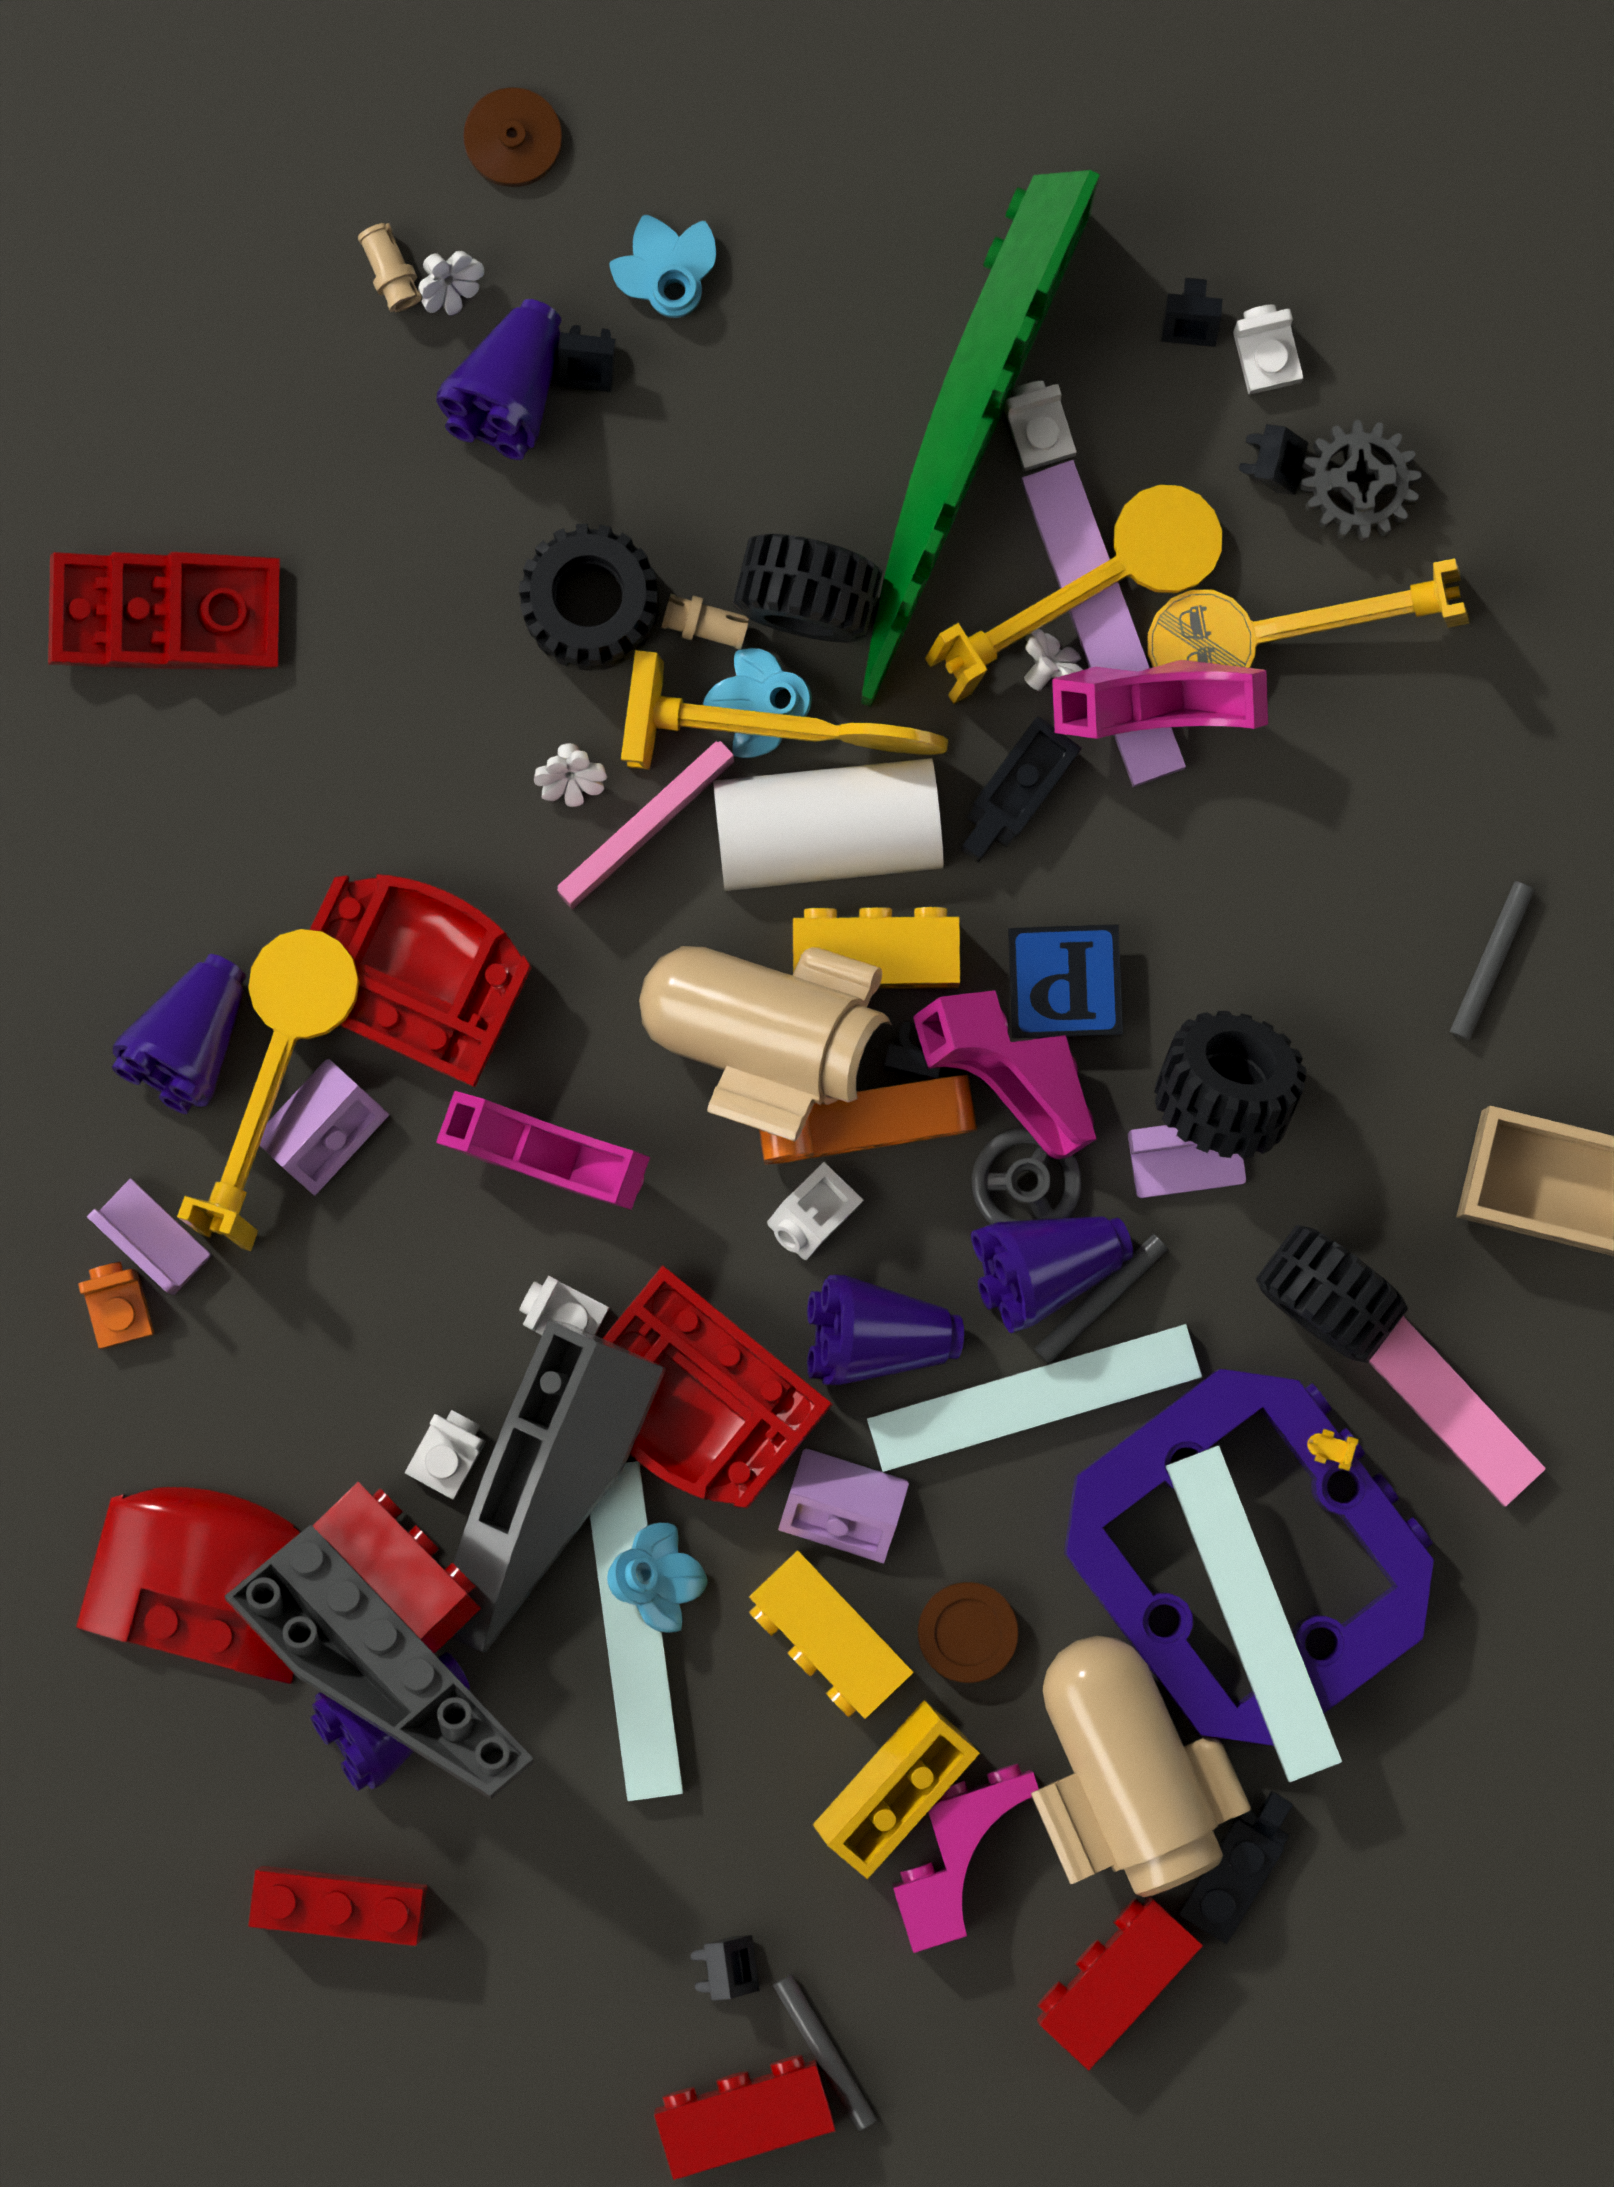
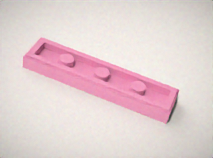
M716 741L557 886L558 894L564 902L573 910L734 763V755L721 741Z
M1403 1316L1370 1359L1369 1363L1499 1503L1506 1507L1546 1468Z

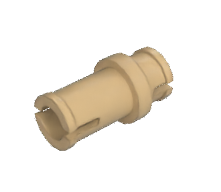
M380 223L362 231L358 236V240L363 246L376 275L373 284L377 293L385 296L390 312L404 311L420 302L422 296L414 284L417 275L413 266L405 263L392 234L390 224Z
M670 594L661 628L682 632L681 638L692 641L694 635L741 650L749 618L741 614L702 604L703 598L693 595L692 599L688 600L677 597L675 594Z

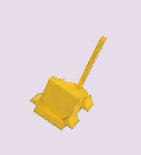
M1323 1429L1322 1434H1314L1308 1439L1307 1447L1309 1452L1315 1455L1314 1461L1325 1464L1328 1459L1340 1463L1339 1469L1350 1470L1358 1439L1348 1436L1347 1440L1343 1441L1334 1438V1432Z

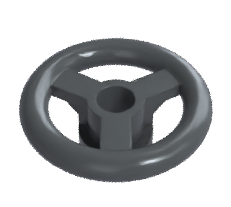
M1025 1127L1010 1129L997 1135L981 1150L972 1171V1193L979 1211L990 1224L1022 1221L1011 1218L1000 1211L989 1193V1190H1007L1015 1200L1029 1203L1037 1218L1036 1220L1069 1218L1078 1204L1082 1186L1081 1171L1075 1155L1073 1154L1069 1158L1058 1159L1064 1171L1065 1189L1061 1201L1052 1210L1044 1196L1050 1186V1174L1046 1165L1051 1157L1047 1155ZM1018 1144L1038 1145L1031 1158L1017 1160L1010 1166L1007 1173H989L995 1159L1007 1148ZM1025 1171L1033 1173L1037 1178V1187L1030 1192L1022 1191L1016 1181L1017 1176Z

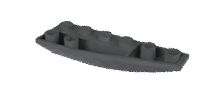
M548 1320L486 1467L453 1563L476 1586L468 1595L481 1609L452 1638L480 1652H487L623 1471L667 1368L577 1326Z
M311 1524L224 1596L231 1607L299 1679L489 1799L494 1798L534 1763L533 1757Z

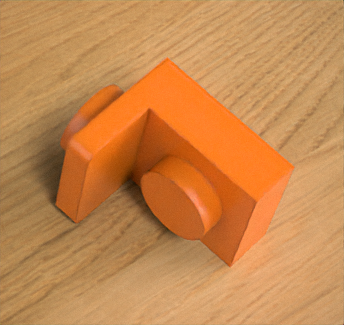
M121 1262L111 1263L90 1269L91 1280L78 1283L80 1294L84 1295L98 1349H105L155 1335L137 1270L128 1269L123 1271Z

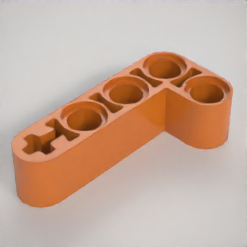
M961 1075L857 1092L858 1099L849 1103L839 1099L829 1105L814 1103L806 1120V1125L795 1142L759 1130L764 1165H771L977 1131L969 1076Z

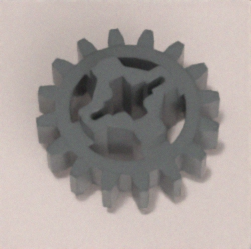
M1355 420L1350 434L1347 435L1336 425L1330 431L1331 444L1318 438L1313 445V449L1320 458L1306 457L1302 468L1312 473L1313 476L1301 481L1300 490L1314 493V496L1307 502L1305 508L1307 512L1321 509L1324 513L1318 525L1321 529L1326 528L1332 522L1338 524L1339 539L1343 540L1350 529L1357 530L1360 542H1366L1373 527L1376 528L1382 537H1385L1391 531L1388 519L1391 518L1395 522L1403 524L1409 516L1401 504L1415 505L1419 495L1413 490L1408 489V486L1420 481L1421 472L1407 469V466L1414 460L1416 454L1414 450L1403 453L1399 452L1397 447L1403 437L1400 433L1395 434L1389 440L1383 438L1382 423L1378 422L1371 433H1365L1361 421ZM1347 449L1346 463L1341 468H1331L1330 471H1325L1328 462L1337 453ZM1371 449L1382 454L1391 465H1383L1371 454ZM1358 462L1359 471H1362L1363 478L1365 480H1373L1365 491L1363 500L1362 492H1359L1357 483L1348 482L1352 478ZM1390 491H1395L1391 503L1383 510L1374 514L1375 499L1378 495L1389 494ZM1330 497L1339 498L1350 508V514L1338 508Z

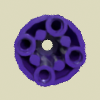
M525 299L521 306L512 309L444 380L437 391L436 402L443 414L448 418L445 428L451 435L464 442H473L476 438L494 446L502 455L513 460H522L528 449L534 447L539 437L561 334L559 326L562 319L552 307L538 300Z
M209 954L204 963H196L117 1038L113 1045V1054L117 1059L112 1066V1070L132 1084L140 1085L143 1081L160 1091L159 1099L166 1106L179 1113L188 1114L192 1105L197 1107L207 1106L214 1095L244 993L242 984L246 979V974L237 965L216 954Z
M1100 1216L997 1222L974 1230L971 1233L973 1249L978 1259L982 1262L985 1275L978 1279L981 1299L987 1309L998 1308L1003 1323L1010 1333L1034 1326L1119 1270L1123 1262L1131 1260L1133 1257L1130 1235L1125 1224L1118 1217L1110 1220Z
M829 1275L823 1282L822 1291H811L809 1295L807 1318L809 1324L816 1325L815 1346L812 1345L808 1352L807 1372L810 1379H821L824 1385H842L945 1364L947 1359H958L961 1355L964 1342L963 1320L960 1315L950 1314L946 1308L846 1275Z
M445 1652L437 1657L470 1690L469 1682L453 1656ZM319 1692L315 1695L316 1702L312 1704L315 1714L310 1717L312 1724L326 1745L335 1741L346 1759L340 1763L341 1768L357 1791L366 1786L375 1789L385 1783L414 1752L323 1693Z

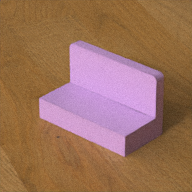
M327 1059L267 1122L260 1146L315 1196L390 1114L330 1059Z
M1167 1125L1134 1129L1128 1133L1135 1190L1139 1198L1242 1185L1246 1181L1244 1160L1238 1154H1233L1231 1158L1219 1157L1218 1152L1209 1150L1208 1153L1196 1149L1197 1144L1192 1141L1184 1142L1176 1136L1178 1132L1176 1128H1168Z
M131 1178L100 1210L94 1208L87 1216L164 1291L175 1295L212 1256L201 1243Z
M804 1449L778 1530L884 1564L909 1483L907 1480L817 1451Z

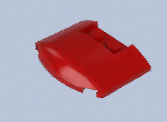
M376 874L377 878L349 882L350 877L348 875L334 877L310 930L321 931L338 940L355 961L359 977L357 1001L347 1019L339 1026L428 1066L437 1072L476 1087L532 969L527 958L524 955L521 957L511 939L494 921L474 906L447 891L423 882L392 875Z
M663 1265L602 1338L667 1368L630 1454L659 1478L686 1493L704 1500L733 1503L734 1507L748 1509L833 1405Z
M161 1487L139 1492L125 1498V1494L111 1498L76 1628L123 1642H130L233 1669L237 1672L292 1684L294 1673L231 1607L224 1596L300 1534L294 1528L295 1525L275 1512L249 1500L207 1489Z

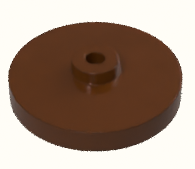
M510 87L498 89L487 94L471 109L464 126V145L470 163L482 177L500 186L521 187L538 181L552 169L561 151L562 131L556 112L543 97L527 89Z
M961 1582L941 1589L927 1602L918 1623V1641L923 1656L936 1672L953 1681L974 1683L993 1677L1008 1664L1017 1646L1018 1625L1013 1609L1000 1593L980 1583Z

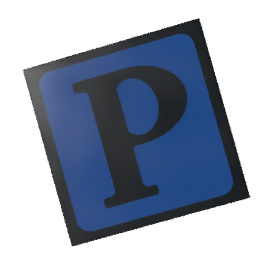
M1119 924L1008 928L1012 1039L1046 1038L1064 1035L1066 1037L1123 1035Z

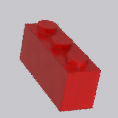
M357 1482L313 1527L435 1654L481 1609L468 1595L476 1586L453 1563L444 1570L432 1558L439 1548L417 1525L407 1532L395 1520L403 1511L381 1488L371 1495Z
M260 1866L255 1870L248 1927L417 1946L422 1937L428 1885Z
M1151 1896L1147 1897L1142 1904L1134 1898L1113 1921L1119 1929L1105 1945L1097 1939L1078 1958L1075 1965L1081 1971L1067 1986L1058 1981L1037 2004L1043 2011L1037 2018L1038 2024L1088 2071L1203 1946Z
M795 2055L771 2063L772 2073L750 2079L748 2071L738 2072L716 2080L718 2089L697 2095L695 2088L690 2087L663 2096L664 2106L655 2108L654 2117L673 2180L836 2131L817 2061L813 2060L804 2063L802 2055Z

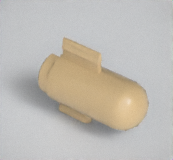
M681 946L657 960L644 978L639 999L642 1024L653 1041L674 1054L724 1070L717 1087L714 1089L707 1112L794 1142L805 1127L806 1120L814 1103L829 1105L838 1099L848 1103L858 1099L856 1078L865 1046L880 1024L886 1023L891 1025V1022L884 1013L867 1008L872 995L877 991L881 983L882 969L817 947L806 949L802 953L793 975H789L706 947Z
M1093 1636L1077 1640L1058 1653L1046 1671L1043 1683V1696L1047 1713L1074 1773L1032 1792L1031 1795L1070 1884L1112 1867L1113 1872L1125 1870L1136 1895L1149 1897L1184 1884L1217 1867L1222 1860L1223 1853L1213 1830L1219 1824L1251 1810V1806L1222 1742L1216 1737L1207 1736L1183 1747L1147 1663L1137 1650L1118 1638Z

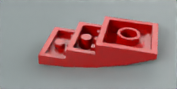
M53 552L50 555L48 665L154 669H276L278 667L280 558L170 552L168 555L112 552L110 555Z

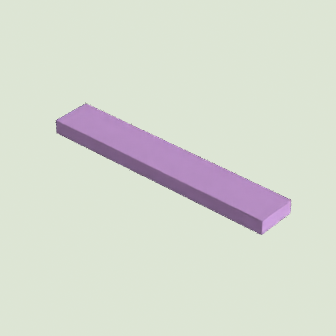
M1074 460L1021 478L1023 489L1060 589L1110 560ZM1118 582L1068 611L1089 668L1104 667L1136 672L1150 668ZM1172 727L1138 730L1114 735L1133 787L1184 770L1186 767Z

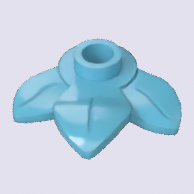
M643 215L633 236L634 255L619 257L609 263L613 280L624 294L631 298L649 300L652 307L663 316L670 318L686 316L698 306L702 296L701 280L715 265L716 247L712 230L706 221H700L689 227L678 237L677 233L665 223L650 215ZM669 284H681L685 288L683 297L678 300L669 299L664 293L665 288Z
M748 648L735 652L734 668L737 676L726 678L715 684L703 702L704 706L806 717L811 708L812 694L806 681L794 673L784 672L773 654L759 648ZM787 689L791 695L790 703L787 707L779 709L775 704V696L780 690ZM735 733L733 755L739 758H754L767 754L779 746L782 738Z
M661 1522L646 1526L638 1531L633 1541L632 1549L620 1553L614 1559L608 1570L607 1581L612 1594L618 1600L637 1606L644 1622L649 1627L659 1632L673 1633L682 1629V1612L679 1604L687 1603L700 1597L706 1589L708 1579L703 1567L697 1560L688 1554L678 1553V1528L673 1524Z

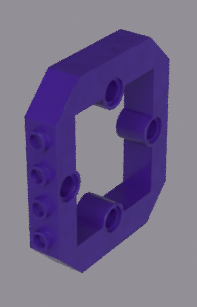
M1218 1369L1075 1475L1064 1555L1131 1645L1147 1663L1149 1669L1197 1733L1204 1736L1274 1746L1253 1691L1234 1705L1186 1639L1190 1635L1193 1626L1192 1612L1188 1604L1180 1597L1170 1593L1160 1592L1152 1594L1102 1527L1162 1482L1169 1488L1174 1489L1166 1465L1170 1464L1172 1455L1177 1450L1188 1448L1196 1454L1208 1450L1210 1446L1260 1410L1311 1477V1493L1316 1504L1324 1511L1338 1514L1392 1585L1342 1624L1327 1616L1310 1615L1300 1620L1292 1629L1293 1637L1323 1714L1423 1639L1434 1559L1426 1549L1433 1543L1413 1517L1405 1522L1392 1504L1399 1500V1497L1382 1474L1377 1473L1371 1477L1361 1464L1359 1459L1365 1455V1452L1359 1443L1355 1449L1349 1471L1339 1469L1340 1463L1327 1459L1325 1464L1314 1461L1315 1455L1311 1454L1307 1447L1308 1439L1312 1435L1322 1434L1323 1429L1334 1432V1438L1346 1441L1348 1436L1355 1437L1347 1428H1344L1339 1433L1325 1416L1332 1408L1313 1383L1304 1388L1299 1380ZM1339 1470L1350 1474L1355 1482L1354 1495L1344 1503L1334 1501L1327 1492L1329 1477ZM1162 1604L1170 1605L1178 1615L1176 1629L1167 1636L1155 1635L1148 1624L1150 1612ZM1315 1628H1326L1334 1639L1332 1652L1325 1658L1313 1659L1305 1648L1306 1637Z

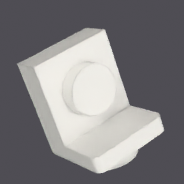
M1270 304L1245 311L1243 313L1244 319L1237 321L1233 334L1248 395L1302 383L1303 374L1291 329L1293 321L1291 309L1276 311L1275 305Z
M1035 381L1015 388L1012 391L1014 397L1007 399L1005 402L1004 412L1023 472L1075 457L1077 452L1060 401L1062 394L1059 384L1045 387L1044 381Z
M823 1162L781 1203L767 1221V1224L774 1231L776 1239L784 1248L791 1252H796L802 1259L807 1260L864 1200Z
M548 1275L543 1285L535 1281L533 1282L519 1311L527 1315L523 1325L540 1335L543 1334L548 1320L569 1323L596 1335L609 1307Z
M451 1410L447 1419L434 1414L429 1423L431 1425L408 1465L405 1474L455 1500L486 1441L476 1436L480 1428L479 1424Z

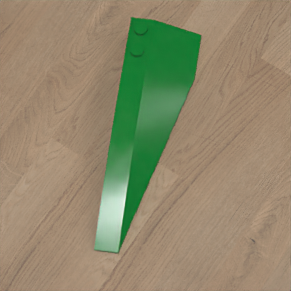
M1083 170L1033 175L1027 190L1017 187L1005 214V218L1013 221L1005 240L995 236L987 253L983 267L990 269L991 272L943 382L909 481L882 584L862 691L861 703L868 707H872L1001 418L1005 402L1013 391L1091 216L1100 174L1094 171Z

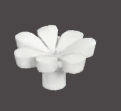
M456 251L447 261L439 254L429 255L423 263V269L429 276L424 278L419 284V292L423 297L421 302L426 311L435 313L443 305L448 315L452 316L459 313L463 308L460 296L471 298L479 290L480 285L476 280L484 275L485 269L483 264L476 259H472L464 251Z
M1037 629L1026 636L1027 644L1025 648L1033 656L1035 664L1024 676V679L1033 689L1041 691L1051 678L1083 670L1076 665L1081 656L1074 648L1065 647L1060 650L1059 641L1048 633L1044 634L1041 629Z
M567 743L558 748V756L547 760V766H541L535 770L534 783L535 785L543 786L542 799L555 801L562 794H565V804L570 807H576L584 802L583 791L590 795H598L603 792V781L607 779V775L601 763H591L587 752L580 751L579 747L575 744Z

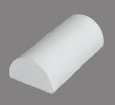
M932 758L713 781L725 891L943 869L941 821Z

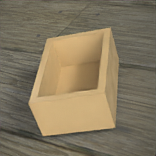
M1488 1106L1481 1111L1456 1218L1614 1256V1136Z

